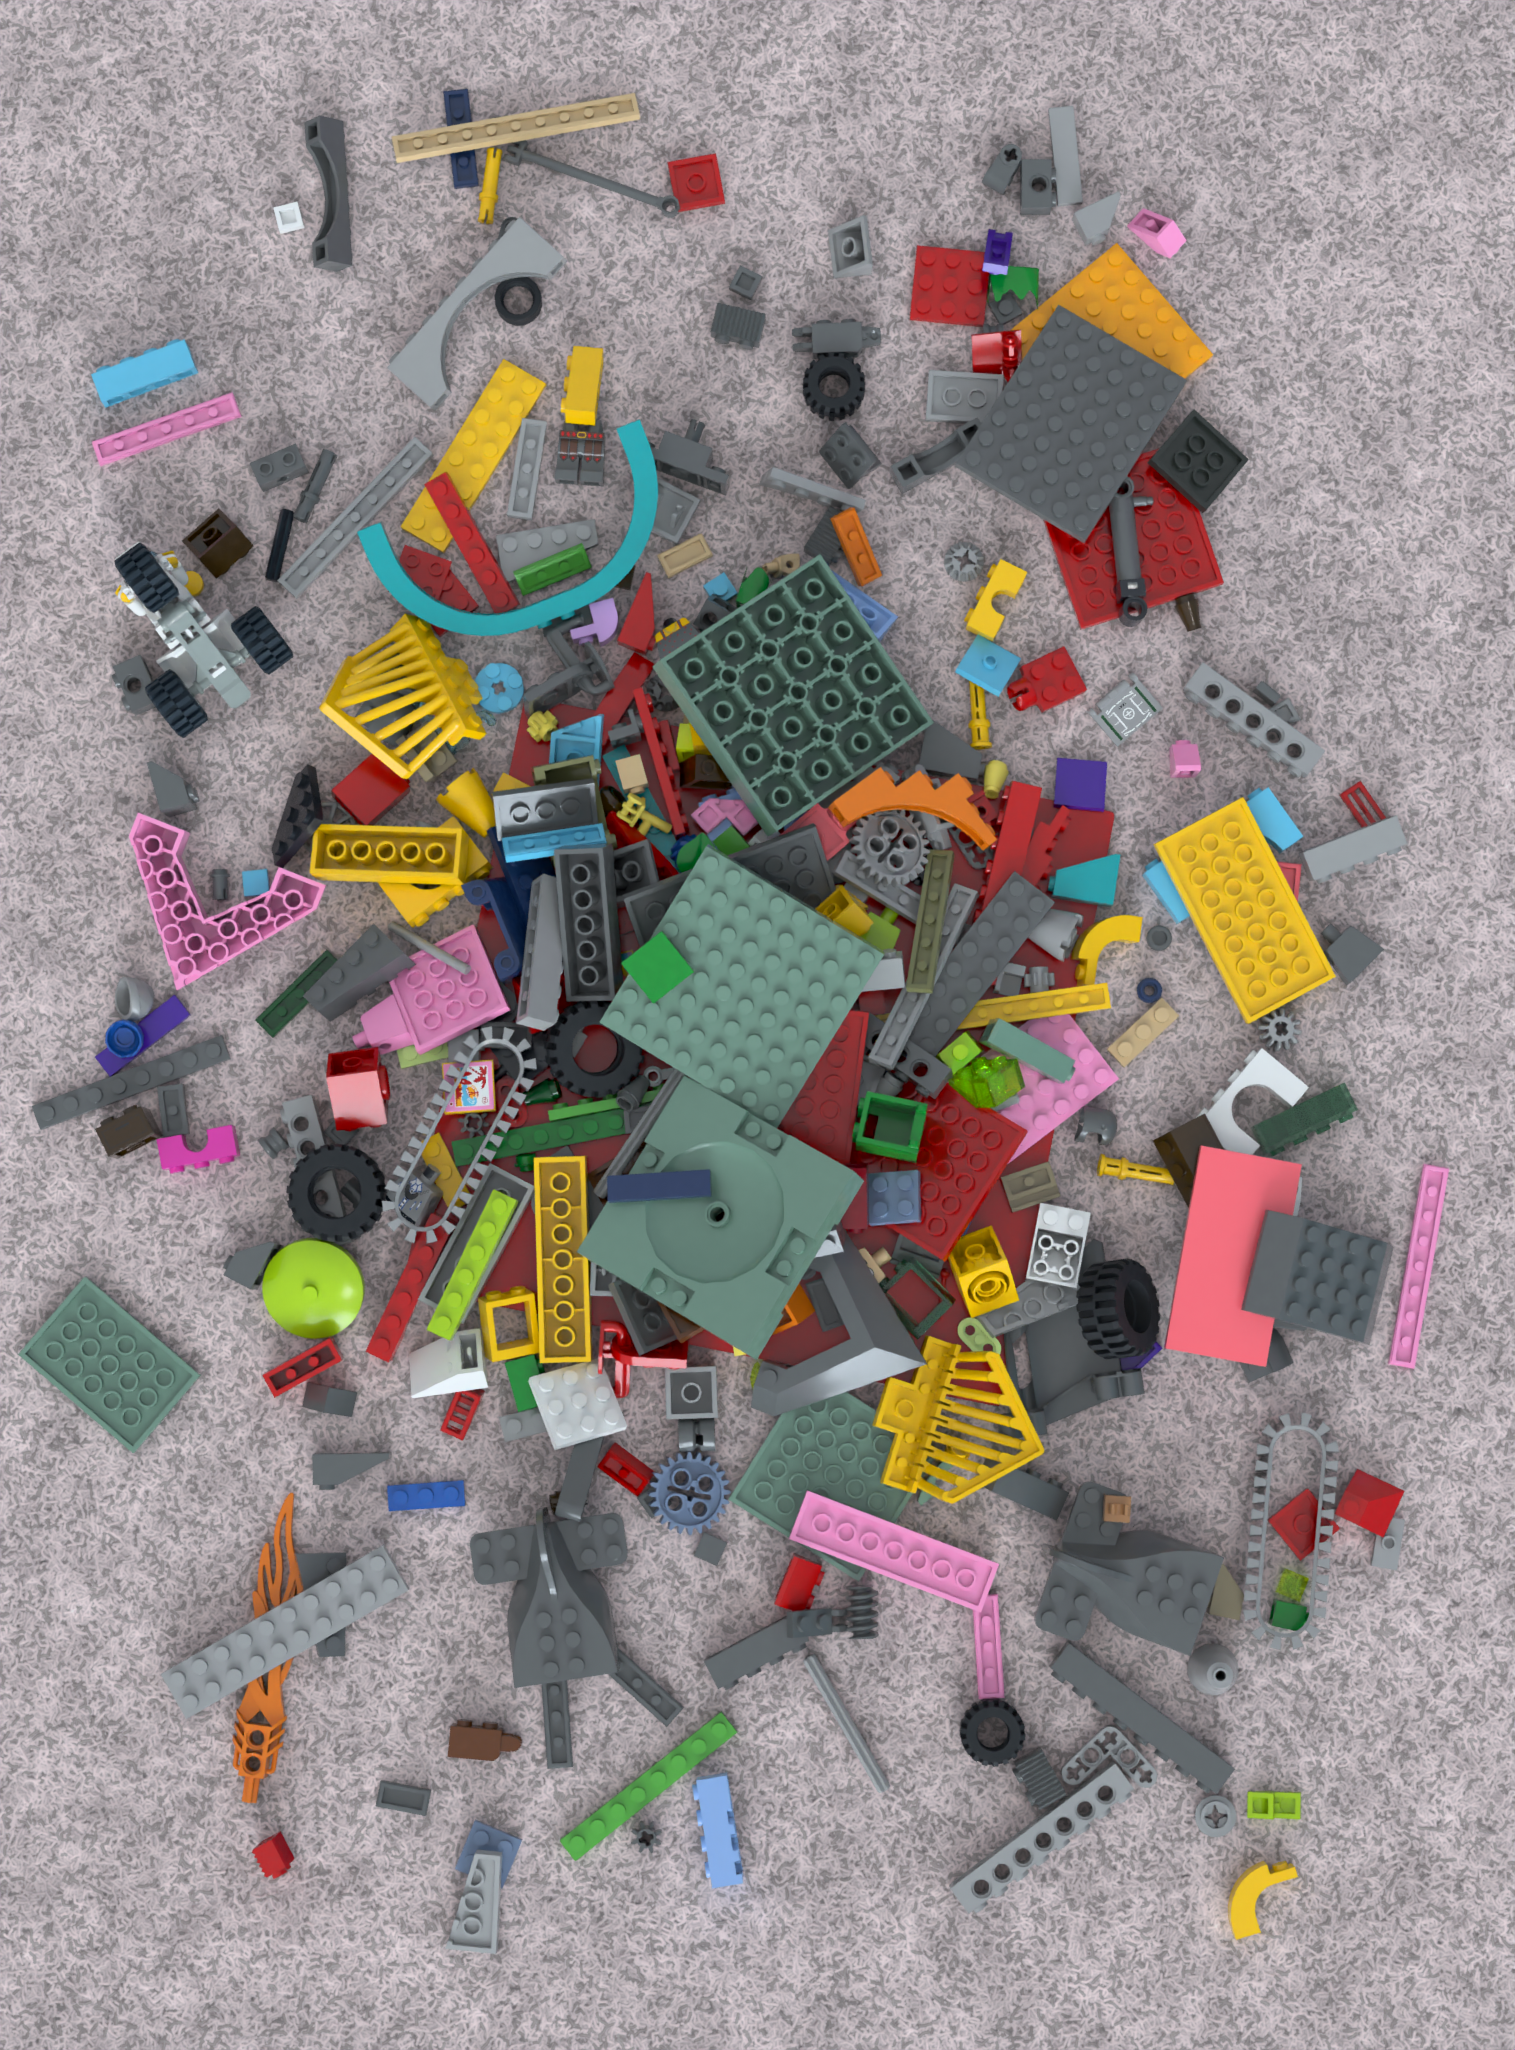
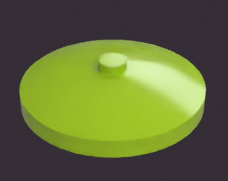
M304 1238L287 1244L275 1254L265 1270L262 1293L268 1312L282 1328L303 1338L320 1339L333 1336L352 1323L363 1304L365 1283L358 1263L346 1249L334 1242L318 1238Z

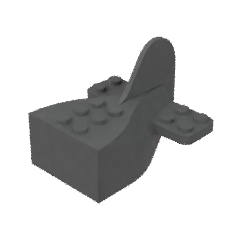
M1087 1481L1082 1483L1078 1489L1061 1540L1056 1547L1043 1543L1041 1549L1053 1556V1563L1034 1616L1036 1626L1041 1630L1072 1641L1080 1640L1085 1634L1095 1605L1109 1621L1122 1630L1191 1656L1224 1557L1154 1531L1133 1530L1120 1532L1123 1522L1103 1521L1104 1494L1126 1495L1094 1482Z
M543 1507L536 1510V1524L482 1532L475 1534L471 1538L470 1550L475 1580L479 1584L489 1585L517 1580L507 1616L514 1688L618 1673L620 1660L611 1603L604 1587L591 1569L619 1565L626 1561L628 1549L624 1521L619 1514L607 1513L582 1517L580 1522L571 1519L551 1521L548 1508Z

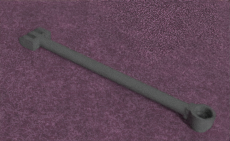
M526 140L512 142V144L518 145V148L508 145L506 151L514 154V157L507 154L503 157V161L518 167L523 159L655 206L668 218H673L679 214L680 204L675 196L657 197L528 151L526 149L529 144ZM669 206H675V210L671 212L667 211V208Z

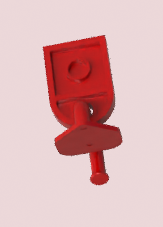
M601 1320L598 1374L603 1373L605 1358L616 1359L615 1386H612L616 1398H624L629 1394L630 1365L645 1368L666 1367L673 1370L686 1369L689 1339L683 1343H680L677 1339L639 1356L632 1338L623 1324L616 1321ZM606 1332L617 1333L611 1342L606 1341Z

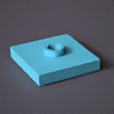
M977 635L955 673L999 697L1021 658L988 639Z

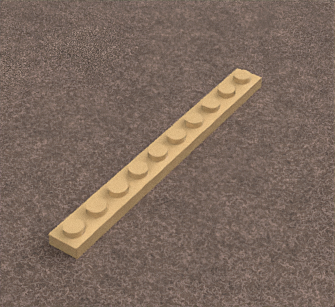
M635 93L391 137L396 162L401 163L640 120V113Z

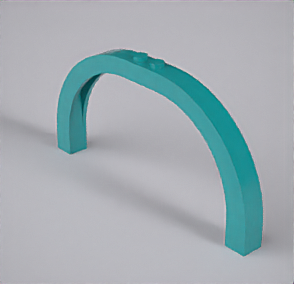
M640 419L616 428L627 455L634 481V507L627 534L612 559L585 582L512 611L486 614L460 610L435 599L413 581L399 562L382 521L357 531L374 572L392 596L406 609L435 626L461 634L477 636L504 635L519 632L536 625L538 629L551 625V619L560 616L564 620L576 615L574 610L588 605L605 595L628 574L641 556L654 525L658 500L657 472L650 444Z

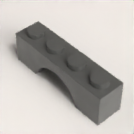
M978 417L957 428L950 436L930 449L921 453L911 454L891 465L890 475L901 494L954 466L981 425Z

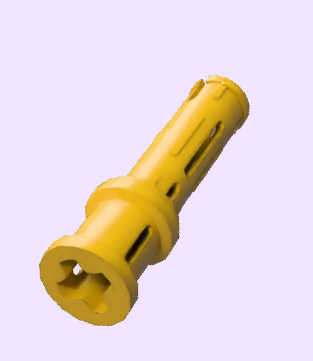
M969 681L972 719L968 723L972 737L970 746L975 750L992 748V743L989 742L988 728L991 727L989 719H986L985 692L982 687Z
M1100 1154L1097 1176L1101 1177L1104 1174L1116 1176L1119 1180L1129 1177L1170 1185L1174 1184V1180L1166 1168L1131 1163L1124 1157L1115 1159L1106 1157L1105 1154Z

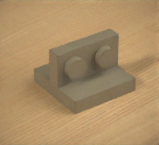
M429 721L424 722L409 735H403L395 742L399 746L409 737H411L414 733L420 730L423 726H425ZM436 730L405 753L410 762L439 735ZM444 743L417 771L425 782L434 783L442 777L441 774L455 765L458 760Z

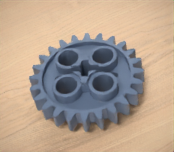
M690 1451L685 1453V1458L677 1452L675 1461L670 1457H666L668 1465L665 1466L659 1463L658 1466L662 1471L660 1473L652 1472L657 1478L656 1482H648L649 1485L654 1487V1491L647 1492V1495L654 1497V1500L648 1504L652 1507L657 1506V1509L652 1514L654 1516L662 1515L659 1520L661 1524L669 1521L667 1525L669 1530L677 1526V1533L679 1534L683 1532L684 1528H686V1532L689 1535H692L693 1528L698 1533H702V1525L711 1529V1520L720 1522L717 1513H726L721 1508L722 1504L730 1503L724 1499V1495L731 1493L730 1490L723 1487L729 1483V1480L721 1479L725 1471H716L719 1465L716 1461L709 1465L711 1457L708 1455L701 1460L700 1452H696L694 1458H692ZM678 1471H684L686 1475L684 1482L681 1484H676L674 1481V1476ZM702 1477L710 1479V1485L705 1490L699 1488V1481ZM673 1486L689 1490L691 1486V1490L694 1492L710 1495L711 1498L706 1500L689 1495L687 1499L686 1495L669 1491L667 1487ZM672 1496H678L679 1505L674 1509H670L668 1507V1500ZM696 1502H702L704 1505V1510L699 1515H694L692 1507Z

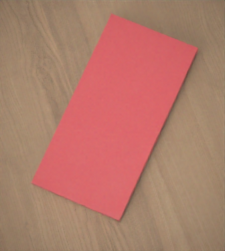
M1200 1146L1164 1348L1266 1367L1274 1319L1241 1310L1265 1211L1271 1210L1293 1216L1302 1164Z

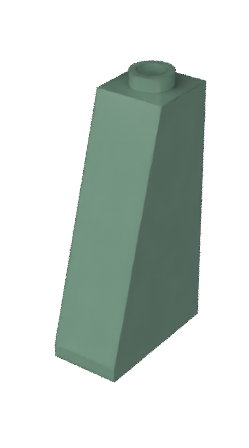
M1000 1018L989 1020L979 1040V1043L1059 1084L1065 1083L1066 1080L1070 1081L1076 1069L1073 1067L1074 1059Z

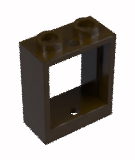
M695 754L680 762V788L730 790L734 788L712 755Z

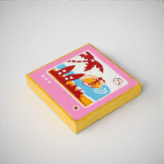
M493 1060L470 1062L444 1111L445 1115L496 1111ZM456 1062L442 1063L443 1079L454 1086L457 1079L445 1075L450 1065L460 1072L464 1065ZM443 1092L444 1100L447 1099L449 1093Z

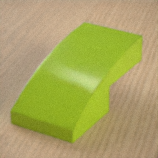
M1248 1791L1247 1818L1300 1820L1301 1792Z

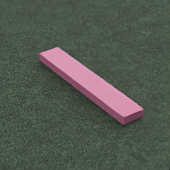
M232 392L92 441L99 465L103 466L240 418L241 414Z

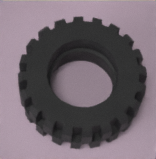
M579 1001L575 1005H569L563 1009L564 1012L559 1015L557 1022L547 1030L546 1034H549L548 1039L544 1041V1049L547 1050V1056H545L546 1064H549L551 1068L549 1071L553 1077L558 1079V1083L571 1092L597 1098L605 1097L609 1094L614 1095L618 1093L619 1089L630 1084L632 1077H637L640 1072L638 1067L640 1063H643L645 1057L642 1055V1048L600 1023L611 1002ZM588 1025H602L609 1029L616 1039V1056L612 1064L600 1072H587L581 1069L572 1056V1043L576 1034Z
M343 1144L323 1145L319 1149L306 1153L307 1156L305 1158H300L296 1163V1169L291 1171L289 1176L291 1180L289 1186H287L286 1193L289 1195L287 1203L288 1207L292 1210V1217L295 1222L301 1225L305 1232L321 1240L347 1242L348 1240L360 1238L362 1234L368 1233L374 1228L373 1225L377 1221L379 1222L382 1217L381 1201H386V1193H388L384 1189L386 1187L385 1176L374 1159L357 1148ZM333 1169H343L350 1172L356 1177L361 1187L359 1204L350 1214L343 1217H330L319 1210L314 1201L313 1192L317 1180L325 1172Z
M1128 1258L1092 1264L1082 1274L1083 1277L1079 1281L1078 1285L1080 1288L1076 1296L1078 1298V1304H1076V1309L1079 1313L1078 1322L1079 1326L1082 1327L1084 1339L1088 1341L1087 1345L1090 1349L1094 1350L1095 1354L1108 1360L1146 1354L1157 1340L1156 1335L1160 1329L1158 1326L1160 1321L1158 1307H1160L1156 1296L1157 1290L1152 1284L1150 1274L1146 1273L1145 1267L1140 1265V1263Z

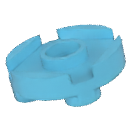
M490 663L478 673L475 679L479 687L478 690L483 697L479 703L485 710L491 713L500 714L513 710L520 704L523 698L524 685L522 677L515 668L508 664ZM503 682V687L506 691L504 693L500 692L498 695L494 694L495 689L491 686Z

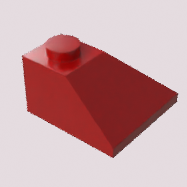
M1357 1469L1334 1514L1384 1538L1405 1491Z

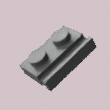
M901 1234L898 1236L892 1259L890 1260L892 1264L937 1279L944 1263L943 1260Z

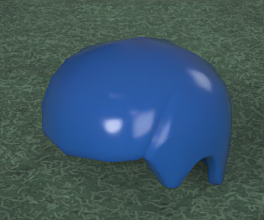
M123 1019L110 1025L106 1031L105 1043L109 1051L120 1058L132 1057L142 1048L144 1034L137 1023Z

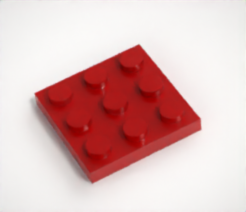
M917 245L909 320L983 327L989 272L982 271L985 252Z

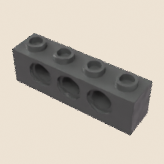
M870 1012L864 1055L871 1053L874 1047L873 1043L878 1039L885 1025L883 1021ZM908 1039L902 1053L907 1055V1058L903 1062L896 1063L893 1069L895 1071L894 1076L905 1084L908 1081L916 1086L915 1090L923 1097L931 1096L936 1099L953 1076L952 1069ZM919 1067L928 1069L927 1074L923 1077L916 1076L914 1072Z

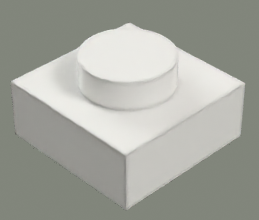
M298 202L274 207L280 234L305 228Z

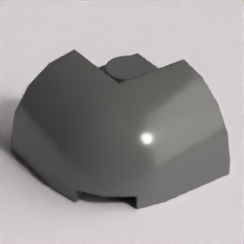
M392 692L364 701L355 717L405 695ZM412 703L363 725L368 728V732L375 734L382 728L414 711V705ZM414 723L385 738L383 741L398 747L395 741L403 735L407 736Z
M1274 1328L1272 1330L1266 1367L1239 1362L1248 1383L1294 1363L1284 1339L1278 1330Z

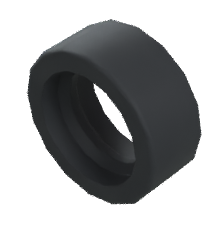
M518 277L504 280L497 286L494 294L495 306L499 316L505 322L515 326H522L533 322L538 317L542 308V296L537 284L528 277ZM513 287H524L533 296L531 308L523 314L510 313L504 305L505 294Z

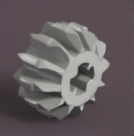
M1281 1008L1278 1015L1273 1010L1269 1013L1270 1018L1265 1015L1262 1016V1021L1267 1025H1259L1258 1030L1266 1031V1033L1259 1036L1260 1040L1268 1037L1269 1040L1265 1047L1269 1048L1275 1043V1051H1280L1282 1043L1283 1048L1289 1050V1042L1293 1044L1298 1043L1297 1038L1293 1035H1300L1302 1031L1294 1029V1026L1300 1024V1020L1291 1021L1294 1016L1293 1012H1290L1285 1017V1009ZM1275 1024L1277 1026L1281 1024L1284 1026L1283 1031L1285 1035L1283 1033L1280 1035L1275 1033L1277 1031L1276 1027H1274Z

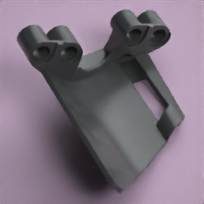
M1093 1239L1084 1248L1078 1284L1083 1277L1082 1274L1092 1264L1106 1262L1103 1242ZM1076 1306L1004 1334L1006 1370L1038 1436L1048 1434L1047 1425L1114 1398L1145 1394L1141 1368L1122 1370L1120 1358L1104 1359L1087 1345L1088 1341L1082 1335V1327L1079 1326V1313ZM1025 1332L1032 1380L1028 1386L1020 1389L1013 1343ZM1011 1410L1009 1413L1002 1414L1005 1416L1014 1417ZM997 1424L998 1433L1015 1438L1023 1437L1020 1430Z

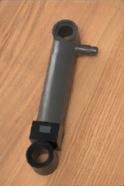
M1127 476L1121 485L1125 494H1115L1109 504L1117 576V585L1115 586L1117 604L1123 603L1118 617L1123 625L1135 627L1141 623L1147 614L1148 607L1143 600L1146 596L1145 579L1141 576L1134 507L1152 505L1154 499L1153 497L1146 496L1133 497L1134 483ZM1127 608H1135L1138 611V616L1130 615Z

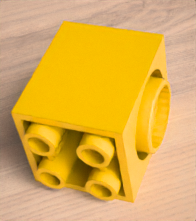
M992 1226L962 1236L948 1259L957 1287L971 1318L1019 1301L1007 1258Z

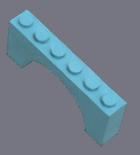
M1269 787L1263 791L1258 788L1247 796L1249 801L1246 803L1266 842L1272 845L1279 854L1303 837ZM1155 859L1146 865L1145 869L1147 871L1142 875L1175 923L1179 924L1190 915L1162 861L1159 862Z

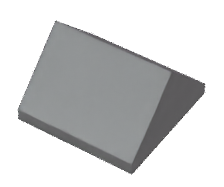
M860 216L828 230L833 277L836 279L871 275L873 263L867 216Z

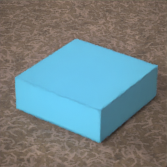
M267 869L242 871L244 897L260 896L270 891Z

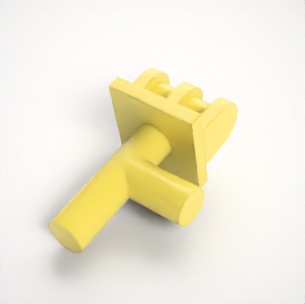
M632 793L628 794V801L623 802V809L616 813L620 819L628 822L631 827L635 825L638 818L643 820L637 830L644 836L651 826L666 834L672 828L671 824L645 811V798H640Z

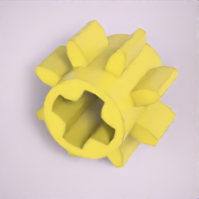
M548 710L544 714L541 711H537L528 719L530 727L527 731L537 742L541 738L544 741L551 740V732L558 729L556 725L559 722Z

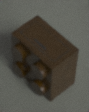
M133 1105L123 1110L124 1115L118 1118L112 1116L100 1122L101 1126L95 1130L108 1157L118 1159L163 1136L150 1109Z

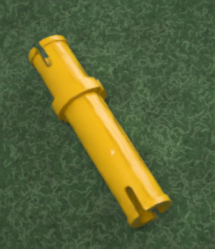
M491 147L487 148L483 188L482 192L479 193L481 203L478 222L482 224L486 214V224H493L495 203L498 202V195L496 193L503 152L497 148L495 158H493L494 148Z

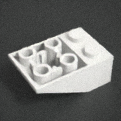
M1040 1203L1026 1278L1077 1288L1090 1212Z
M480 1328L457 1331L452 1341L441 1338L409 1353L412 1398L488 1387L486 1357Z

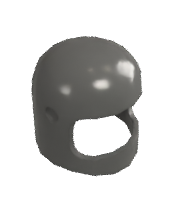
M1083 1106L1074 1141L1083 1143L1088 1133L1095 1132L1099 1133L1098 1144L1108 1145L1113 1141L1117 1132V1118L1115 1114L1107 1109Z

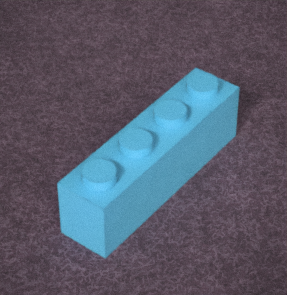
M175 339L168 342L163 348L148 349L143 352V355L136 358H124L120 361V364L112 367L109 365L102 366L91 376L100 400L106 408L197 374L198 370L185 339Z

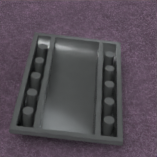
M1266 1210L1241 1310L1370 1345L1394 1247L1383 1241L1305 1218Z

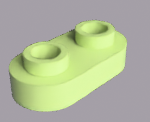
M965 1318L959 1323L957 1327L958 1336L972 1351H983V1346L990 1344L993 1348L992 1352L1000 1355L1001 1345L996 1338H992L977 1319ZM971 1325L974 1327L975 1332L973 1335L966 1334L965 1328Z

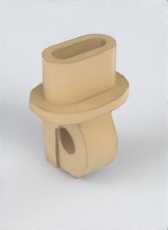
M799 554L779 556L770 563L762 565V569L767 575L773 574L775 578L781 575L787 576L800 567ZM786 563H789L791 568H788Z

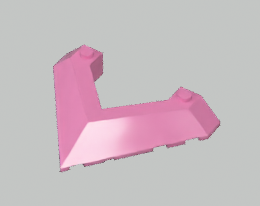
M138 813L129 834L177 991L317 910L326 885L278 867L270 891L208 918L182 859L190 833Z

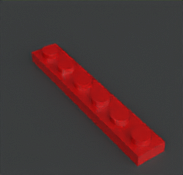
M444 472L425 483L427 491L495 613L507 612L520 605L448 472Z

